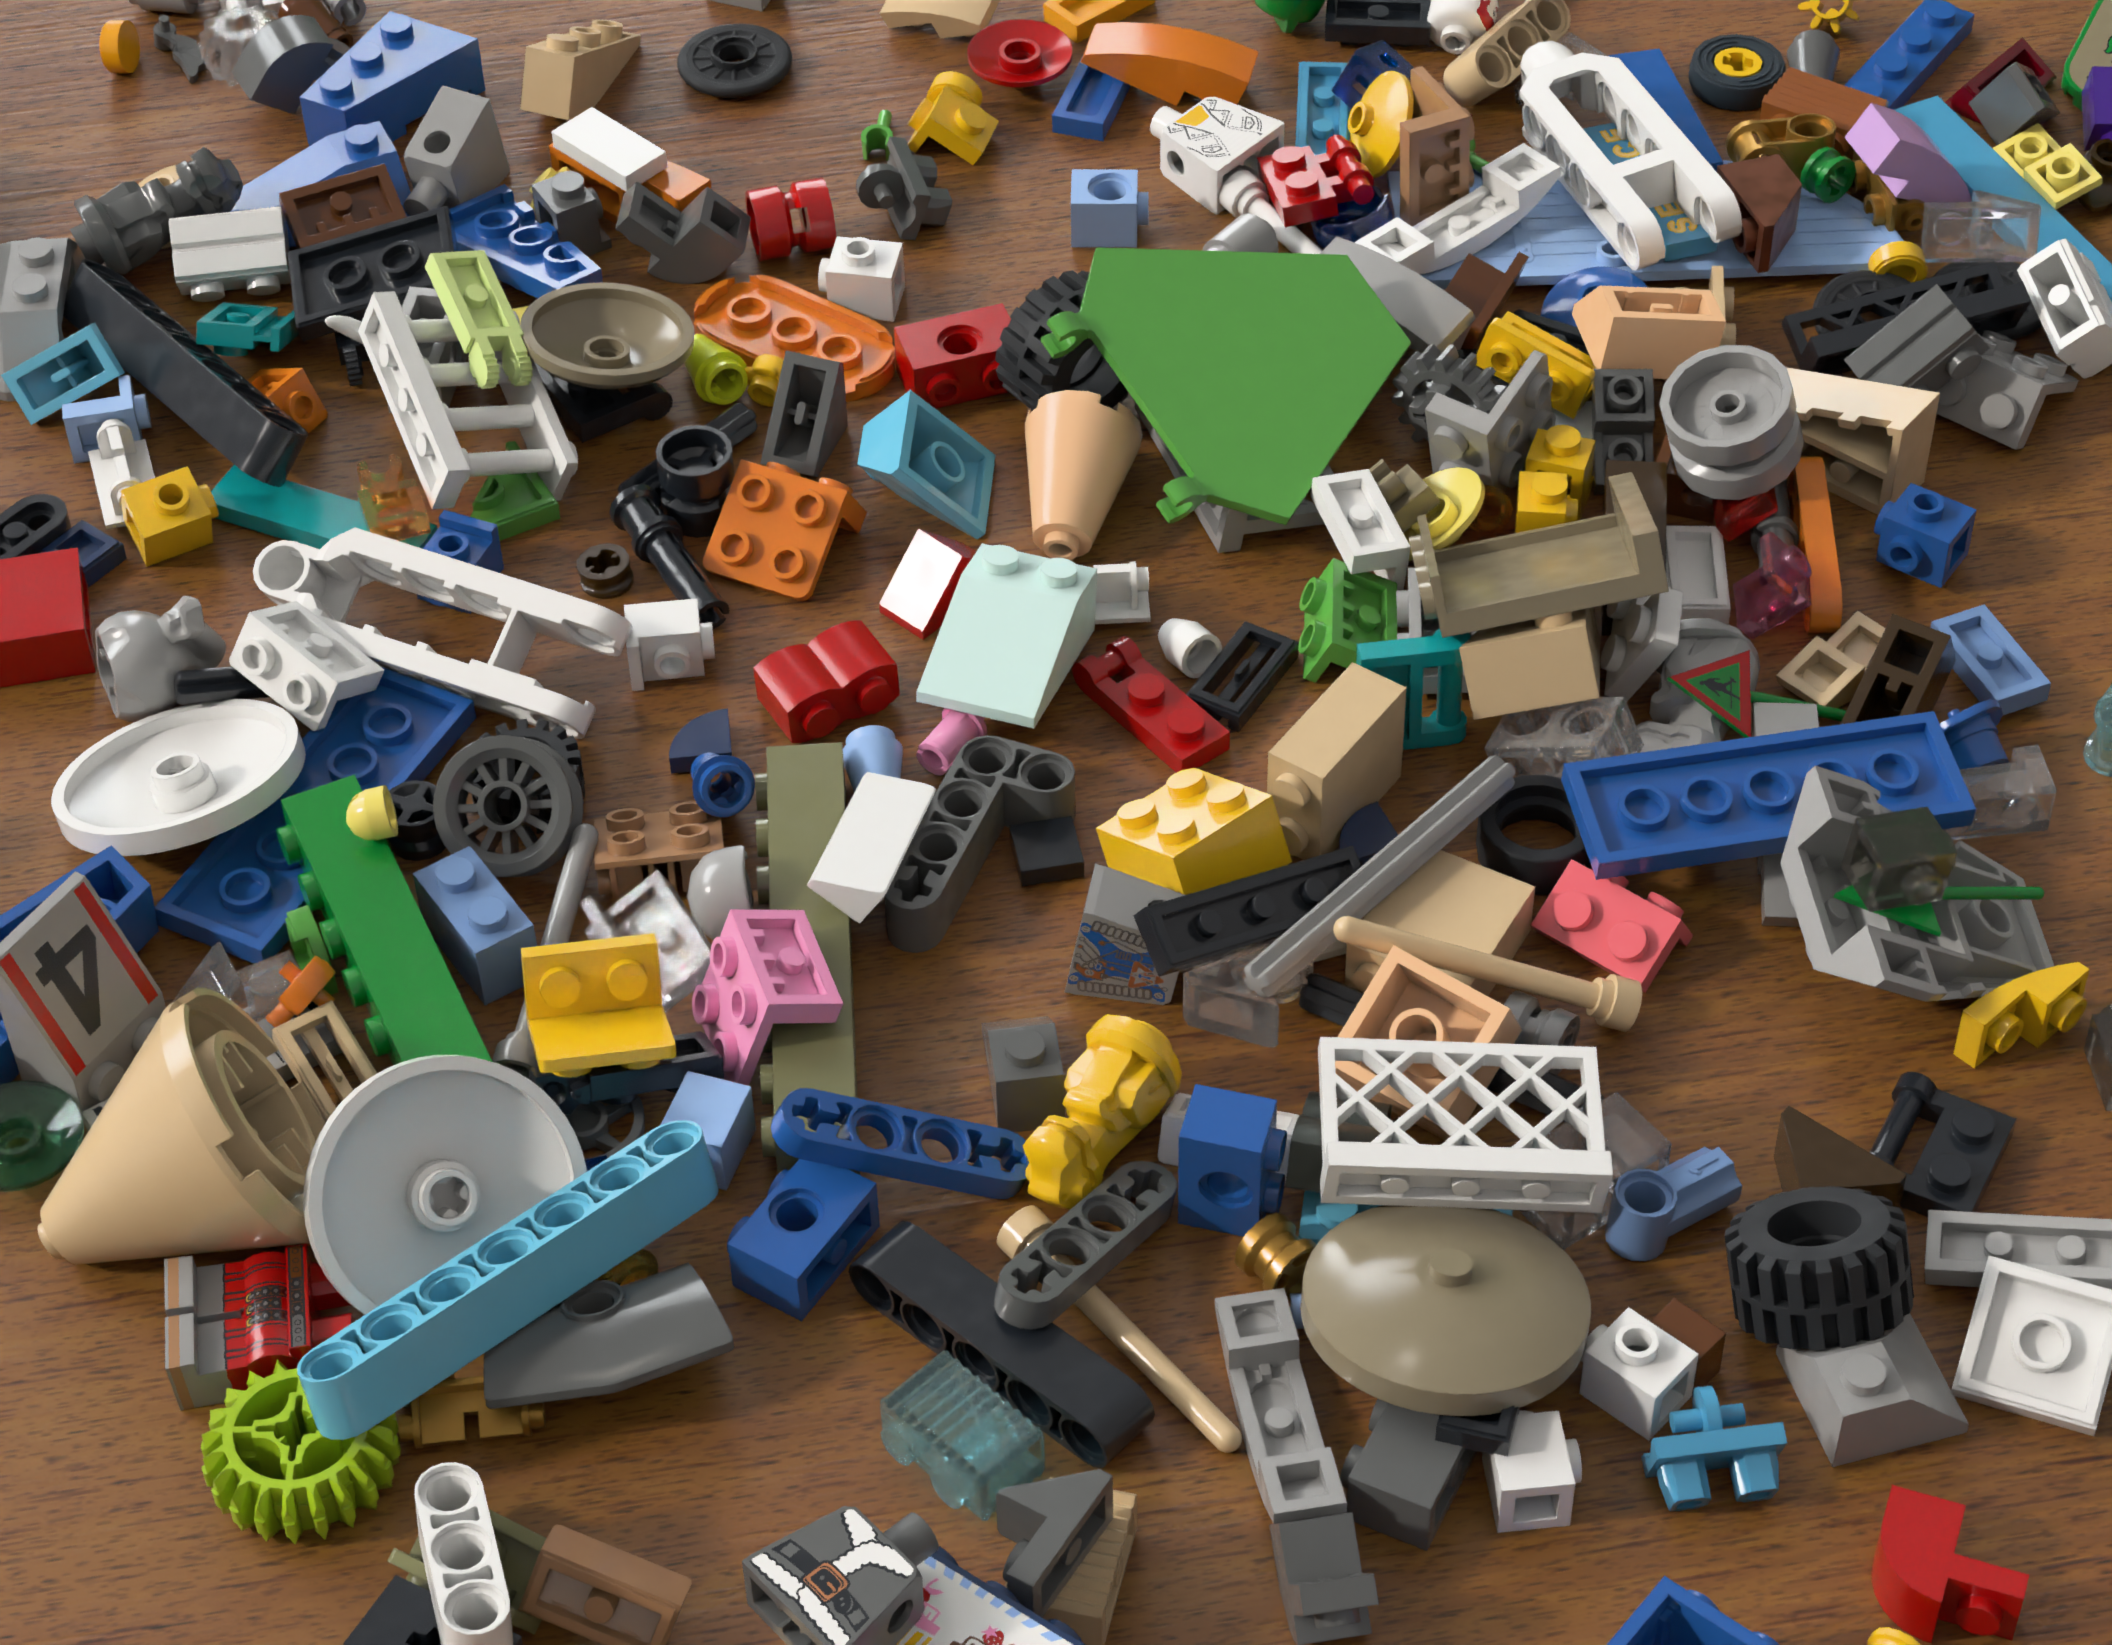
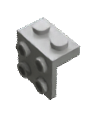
M1985 330L1981 338L1990 349L1981 355L1982 361L1972 374L1961 380L1952 379L1937 391L1940 393L1937 414L2015 450L2023 449L2046 395L2074 392L2079 380L2065 373L2068 366L2066 363L2041 353H2035L2032 359L2014 351L2017 344L2014 340L1999 333Z
M1536 350L1530 354L1489 414L1440 393L1435 394L1425 408L1433 474L1456 467L1474 471L1480 477L1485 487L1484 502L1495 506L1507 487L1513 488L1518 484L1519 471L1525 470L1526 457L1537 429L1548 430L1555 426L1556 415L1552 412L1551 405L1553 379L1549 376L1548 356Z

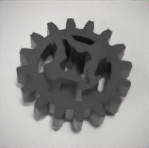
M1434 344L1429 345L1423 353L1416 351L1400 368L1401 371L1392 382L1399 389L1391 397L1392 403L1405 409L1398 417L1399 422L1414 426L1416 430L1411 438L1415 442L1421 441L1424 438L1429 441L1425 408L1436 393L1489 414L1507 388L1504 385H1494L1491 381L1496 371L1492 367L1486 368L1483 371L1476 366L1477 355L1472 352L1465 360L1459 358L1455 345H1449L1442 354Z

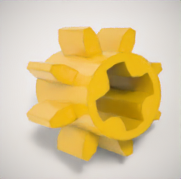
M1809 0L1798 5L1800 11L1809 12L1813 10L1816 14L1810 25L1813 30L1819 29L1823 22L1831 23L1832 30L1838 35L1841 31V21L1847 17L1853 21L1860 20L1858 14L1852 10L1853 1L1859 0H1842L1844 5L1839 11L1830 8L1826 14L1821 13L1824 5L1820 0Z

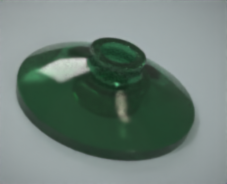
M15 1081L0 1085V1192L24 1190L46 1182L67 1167L79 1148L84 1136V1122L81 1111L74 1099L62 1089L39 1081Z

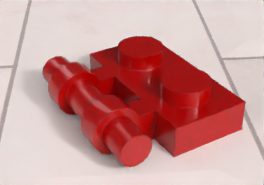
M1333 135L1327 140V152L1314 155L1310 146L1301 148L1286 146L1277 149L1273 154L1257 157L1259 177L1266 186V191L1284 227L1337 216V204L1354 200L1358 204H1366L1373 199V176L1368 167L1361 163L1360 152L1352 141L1346 140L1342 135Z

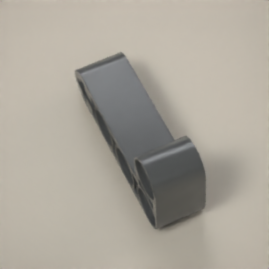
M997 736L975 737L965 743L933 796L884 896L886 930L888 939L894 947L904 952L918 953L928 951L938 945L952 923L1004 826L1009 827V825L1072 816L1074 823L1076 816L1075 770L1073 763L1066 756Z

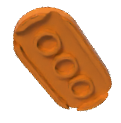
M749 275V282L736 284L735 277L721 280L706 289L695 303V334H703L739 355L747 367H752L755 359L764 354L784 359L786 350L843 363L846 402L860 400L877 393L891 381L896 372L893 338L888 329L882 324L778 278L767 275Z

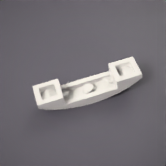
M1522 143L1483 166V185L1413 227L1396 217L1355 243L1383 254L1420 275L1446 268L1464 260L1469 253L1473 255L1479 252L1523 219L1561 176V167Z

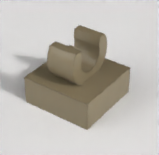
M1381 459L1369 469L1403 533L1418 521L1417 516L1427 514L1441 503L1431 488L1408 464L1395 473Z

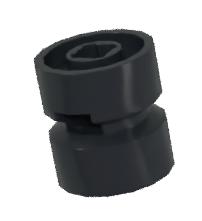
M702 425L684 426L665 435L659 441L656 448L662 508L665 515L672 516L678 521L682 527L683 536L695 538L708 537L713 534L735 476L732 445L724 432L713 427Z

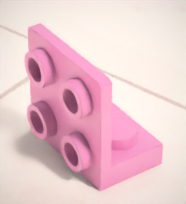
M730 909L720 937H716L712 943L710 964L703 982L696 986L692 998V1011L695 1021L698 1024H702L706 1036L723 1057L724 1080L749 1086L773 1023H836L843 1006L840 994L804 910Z

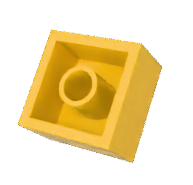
M1194 767L1173 774L1168 778L1166 785L1143 799L1126 803L1119 808L1116 816L1096 827L1109 868L1184 895L1286 866L1292 862L1272 795Z

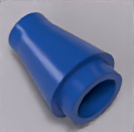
M707 752L699 755L692 763L693 796L703 811L716 817H729L739 813L749 804L754 794L755 780L751 769L744 761L730 755ZM721 772L719 778L711 782L712 778Z

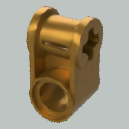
M1805 113L1787 118L1743 121L1733 127L1727 135L1725 141L1726 152L1732 162L1779 154L1800 181L1804 165L1812 154L1825 146L1834 148L1836 123L1824 115ZM1752 134L1757 135L1760 144L1756 143Z

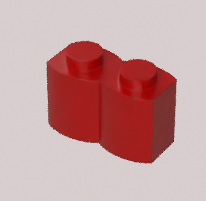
M862 620L837 624L817 635L808 644H797L780 649L765 657L753 668L758 700L791 743H802L814 738L824 737L831 733L845 719H855L878 713L900 695L897 664Z

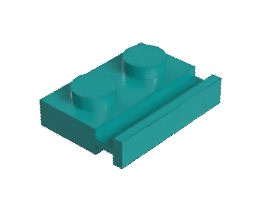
M223 302L197 321L196 344L214 346L213 352L223 356L248 355V349H254L262 342H271L270 351L279 352L299 335L296 329L294 310L287 316H278V307Z

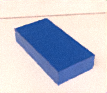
M1080 60L1052 114V132L1104 141L1131 85L1081 63Z

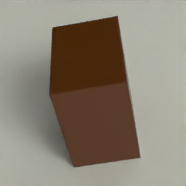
M1674 1297L1650 1322L1699 1354L1693 1386L1694 1390L1696 1387L1705 1386L1720 1371L1726 1332Z

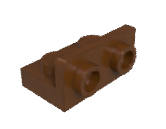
M385 163L279 193V205L282 208L297 249L407 217Z

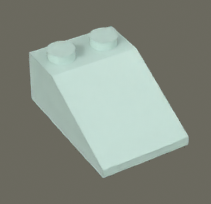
M982 543L959 578L916 691V702L1034 729L1095 630L1097 569L1075 564L1073 561L1065 558H1046L1019 552L1006 545L992 546Z

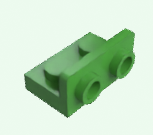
M1335 558L1331 560L1319 578L1312 577L1307 582L1299 603L1300 610L1305 612L1304 630L1298 646L1299 653L1304 654V679L1316 683L1331 662L1348 668L1352 662L1356 664L1357 644L1397 640L1396 582L1371 572L1351 574L1345 562Z

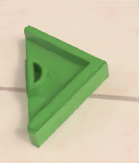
M515 441L506 443V451L521 450ZM538 473L488 476L472 503L473 512L470 515L472 518L497 524L500 541L560 519L559 504Z

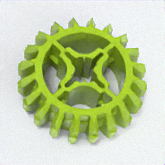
M277 1359L273 1371L274 1374L262 1378L249 1371L248 1389L243 1391L226 1388V1398L224 1399L226 1408L210 1410V1420L208 1422L210 1431L202 1434L201 1450L204 1457L202 1472L206 1485L211 1487L215 1504L218 1508H221L223 1514L231 1513L233 1522L239 1526L241 1531L256 1525L258 1534H261L267 1542L278 1531L285 1529L286 1536L296 1545L303 1530L315 1529L326 1540L329 1524L340 1520L353 1528L356 1518L355 1508L361 1507L376 1510L377 1500L379 1499L377 1489L392 1487V1479L394 1477L392 1466L399 1463V1456L401 1454L396 1434L398 1433L396 1414L393 1413L356 1437L344 1440H331L323 1437L315 1424L297 1374V1369L288 1370Z

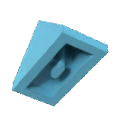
M94 322L3 373L1 376L32 425L61 409L63 404L72 403L125 372Z

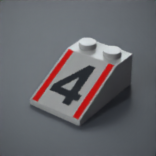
M75 871L0 942V1013L25 1091L83 1121L81 1112L110 1098L166 1006L162 991L86 876Z

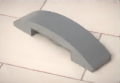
M1279 1288L1215 1298V1312L1222 1350L1243 1441L1259 1493L1272 1522L1277 1524L1346 1513L1347 1501L1331 1447L1325 1448L1299 1360V1337L1285 1289Z

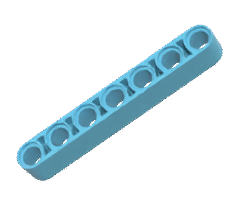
M682 1120L664 1123L652 1129L311 1349L298 1363L297 1374L320 1434L331 1440H344L368 1431L712 1202L716 1198L719 1188L702 1128L695 1122Z

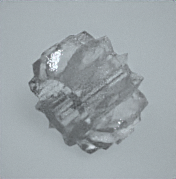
M238 4L234 10L219 9L218 17L204 20V30L199 33L201 40L199 48L201 58L205 60L206 68L210 70L214 80L226 79L229 86L238 84V81L231 73L250 39L265 25L279 19L277 11H263L260 4H256L251 8H242Z

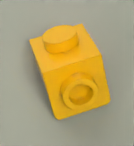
M945 86L933 103L924 98L908 122V125L915 129L908 142V146L912 152L916 153L929 136L971 165H974L984 152L999 121L985 112L980 106Z

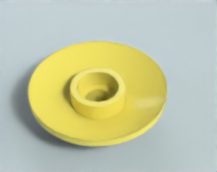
M1462 467L1445 469L1423 479L1441 501V503L1426 514L1434 550L1446 548L1454 544L1470 526L1482 507L1485 497L1484 484L1474 471ZM1418 521L1403 533L1409 545V537L1420 535ZM1411 549L1408 561L1413 560Z

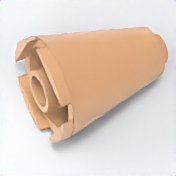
M1064 390L1046 394L1038 399L1037 408L1033 411L1029 410L1026 417L1025 439L1033 541L1050 558L1072 560L1090 551L1141 445L1142 431L1140 421L1131 410L1121 403H1118L1117 411L1100 404L1101 395L1090 391Z

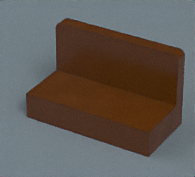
M1519 251L1506 273L1470 253L1467 255L1445 289L1447 293L1471 309L1476 317L1472 324L1451 344L1455 345L1457 350L1477 349L1484 338L1489 324L1498 316L1512 294L1529 259L1527 255Z

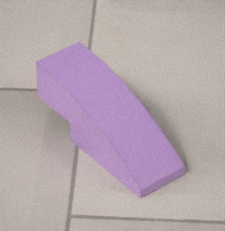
M1870 103L1845 136V139L1871 172L1879 175L1896 198L1906 200L1919 199L1924 203L1967 210L1973 203L1967 185L1930 136L1912 119L1899 112Z

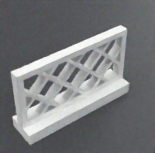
M1320 1037L1318 1062L1323 1162L1320 1176L1321 1203L1602 1213L1613 1177L1611 1151L1605 1150L1596 1047ZM1335 1061H1362L1377 1076L1357 1092L1336 1074ZM1413 1063L1431 1064L1447 1078L1426 1094L1402 1073ZM1482 1066H1497L1502 1068L1516 1081L1496 1097L1471 1075ZM1550 1069H1577L1581 1073L1582 1086L1569 1098L1565 1099L1543 1081L1541 1077ZM1388 1084L1414 1105L1395 1122L1391 1121L1369 1102ZM1457 1087L1483 1107L1465 1125L1438 1104ZM1525 1090L1530 1091L1553 1110L1535 1127L1531 1126L1508 1107ZM1337 1097L1344 1102V1103H1343L1340 1107H1338V1108H1337ZM1582 1103L1584 1108V1114L1579 1109H1577ZM1356 1112L1375 1128L1380 1135L1371 1142L1339 1141L1338 1126ZM1426 1115L1451 1137L1441 1145L1419 1144L1405 1131ZM1495 1117L1518 1136L1520 1140L1511 1148L1489 1147L1475 1134ZM1565 1120L1586 1138L1587 1150L1559 1149L1545 1136Z

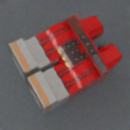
M306 1243L286 1246L285 1253L262 1252L252 1255L245 1261L196 1267L193 1256L164 1259L165 1312L167 1315L165 1317V1370L180 1411L224 1403L226 1388L247 1390L249 1371L262 1378L274 1374L273 1371L277 1359L288 1370L297 1369L301 1358L311 1349L355 1322L352 1313L321 1318L320 1310L350 1306L351 1304L336 1291L325 1276L319 1263L312 1262Z

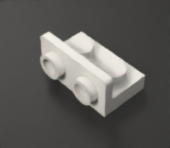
M298 601L249 612L229 658V663L233 668L312 731L326 727L338 700L376 690L384 673L383 668Z

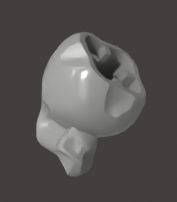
M188 595L182 596L173 608L165 612L162 617L150 612L137 610L118 612L105 619L95 630L97 665L103 687L115 717L127 722H136L177 706L179 703H177L174 694V678L176 673L181 670L216 668L226 652L225 641L204 621L202 606L199 600Z

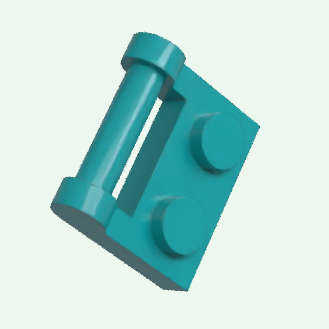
M1438 629L1433 636L1357 644L1356 664L1407 688L1403 750L1453 745L1461 742L1466 737L1467 716L1461 710L1463 665L1459 648L1470 639L1469 633L1442 638L1441 631ZM1438 666L1437 709L1429 717H1422L1423 668Z

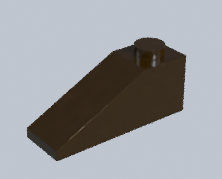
M1892 614L1840 724L1931 712L1956 662L1951 635Z

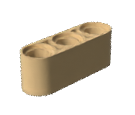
M1528 0L1504 15L1447 66L1443 76L1447 93L1459 105L1471 107L1509 85L1521 74L1520 64L1522 57L1529 47L1538 42H1556L1567 32L1570 27L1571 16L1565 1Z

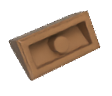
M556 1524L551 1529L540 1550L518 1610L602 1645H667L692 1582L691 1579L682 1574Z

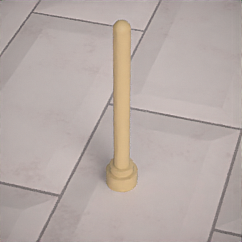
M1351 916L1340 917L1333 926L1334 935L1341 942L1388 954L1394 945L1436 968L1586 1008L1587 1015L1595 1017L1596 1023L1603 1027L1627 1032L1633 1026L1640 1010L1642 986L1639 981L1610 974L1606 979L1597 977L1593 982Z
M1026 1206L1014 1213L1004 1223L997 1236V1245L1012 1260L1054 1223L1037 1206ZM1057 1254L1051 1256L1058 1262L1076 1266L1066 1255ZM1096 1285L1074 1303L1218 1450L1224 1453H1231L1240 1447L1242 1442L1240 1430Z

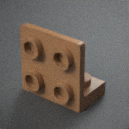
M1423 66L1411 69V87L1414 99L1413 117L1411 120L1400 122V217L1412 227L1469 194V188L1474 184V173L1470 163V141L1473 140L1475 135L1472 117L1466 108H1462L1447 93L1445 86L1441 82H1437Z

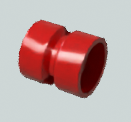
M823 177L793 182L788 192H782L777 185L747 190L745 192L746 212L751 217L749 230L759 262L788 257L793 247L797 246L804 253L827 250L834 247L836 241L835 219L829 191ZM798 208L801 227L793 229L790 209Z

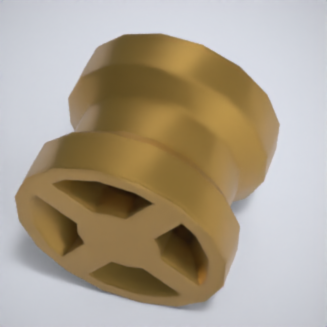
M1274 1213L1261 1219L1245 1234L1235 1253V1263L1247 1276H1259L1263 1280L1264 1291L1284 1288L1289 1301L1290 1293H1302L1303 1274L1306 1263L1317 1244L1311 1239H1300L1296 1235V1227L1292 1221L1282 1213Z

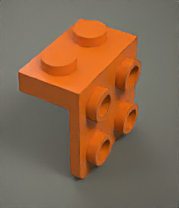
M741 459L704 554L703 566L712 575L796 601H806L813 595L837 529L842 528L859 534L867 511L852 496L853 489L839 481L821 477L819 482L800 477V473L776 462H767V465L763 466Z

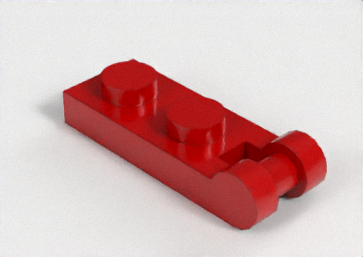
M1122 636L1106 646V653L1101 656L1089 655L1073 665V676L1079 688L1176 773L1193 767L1199 768L1230 749V731L1147 662L1131 638ZM1119 674L1124 680L1116 683L1111 677Z

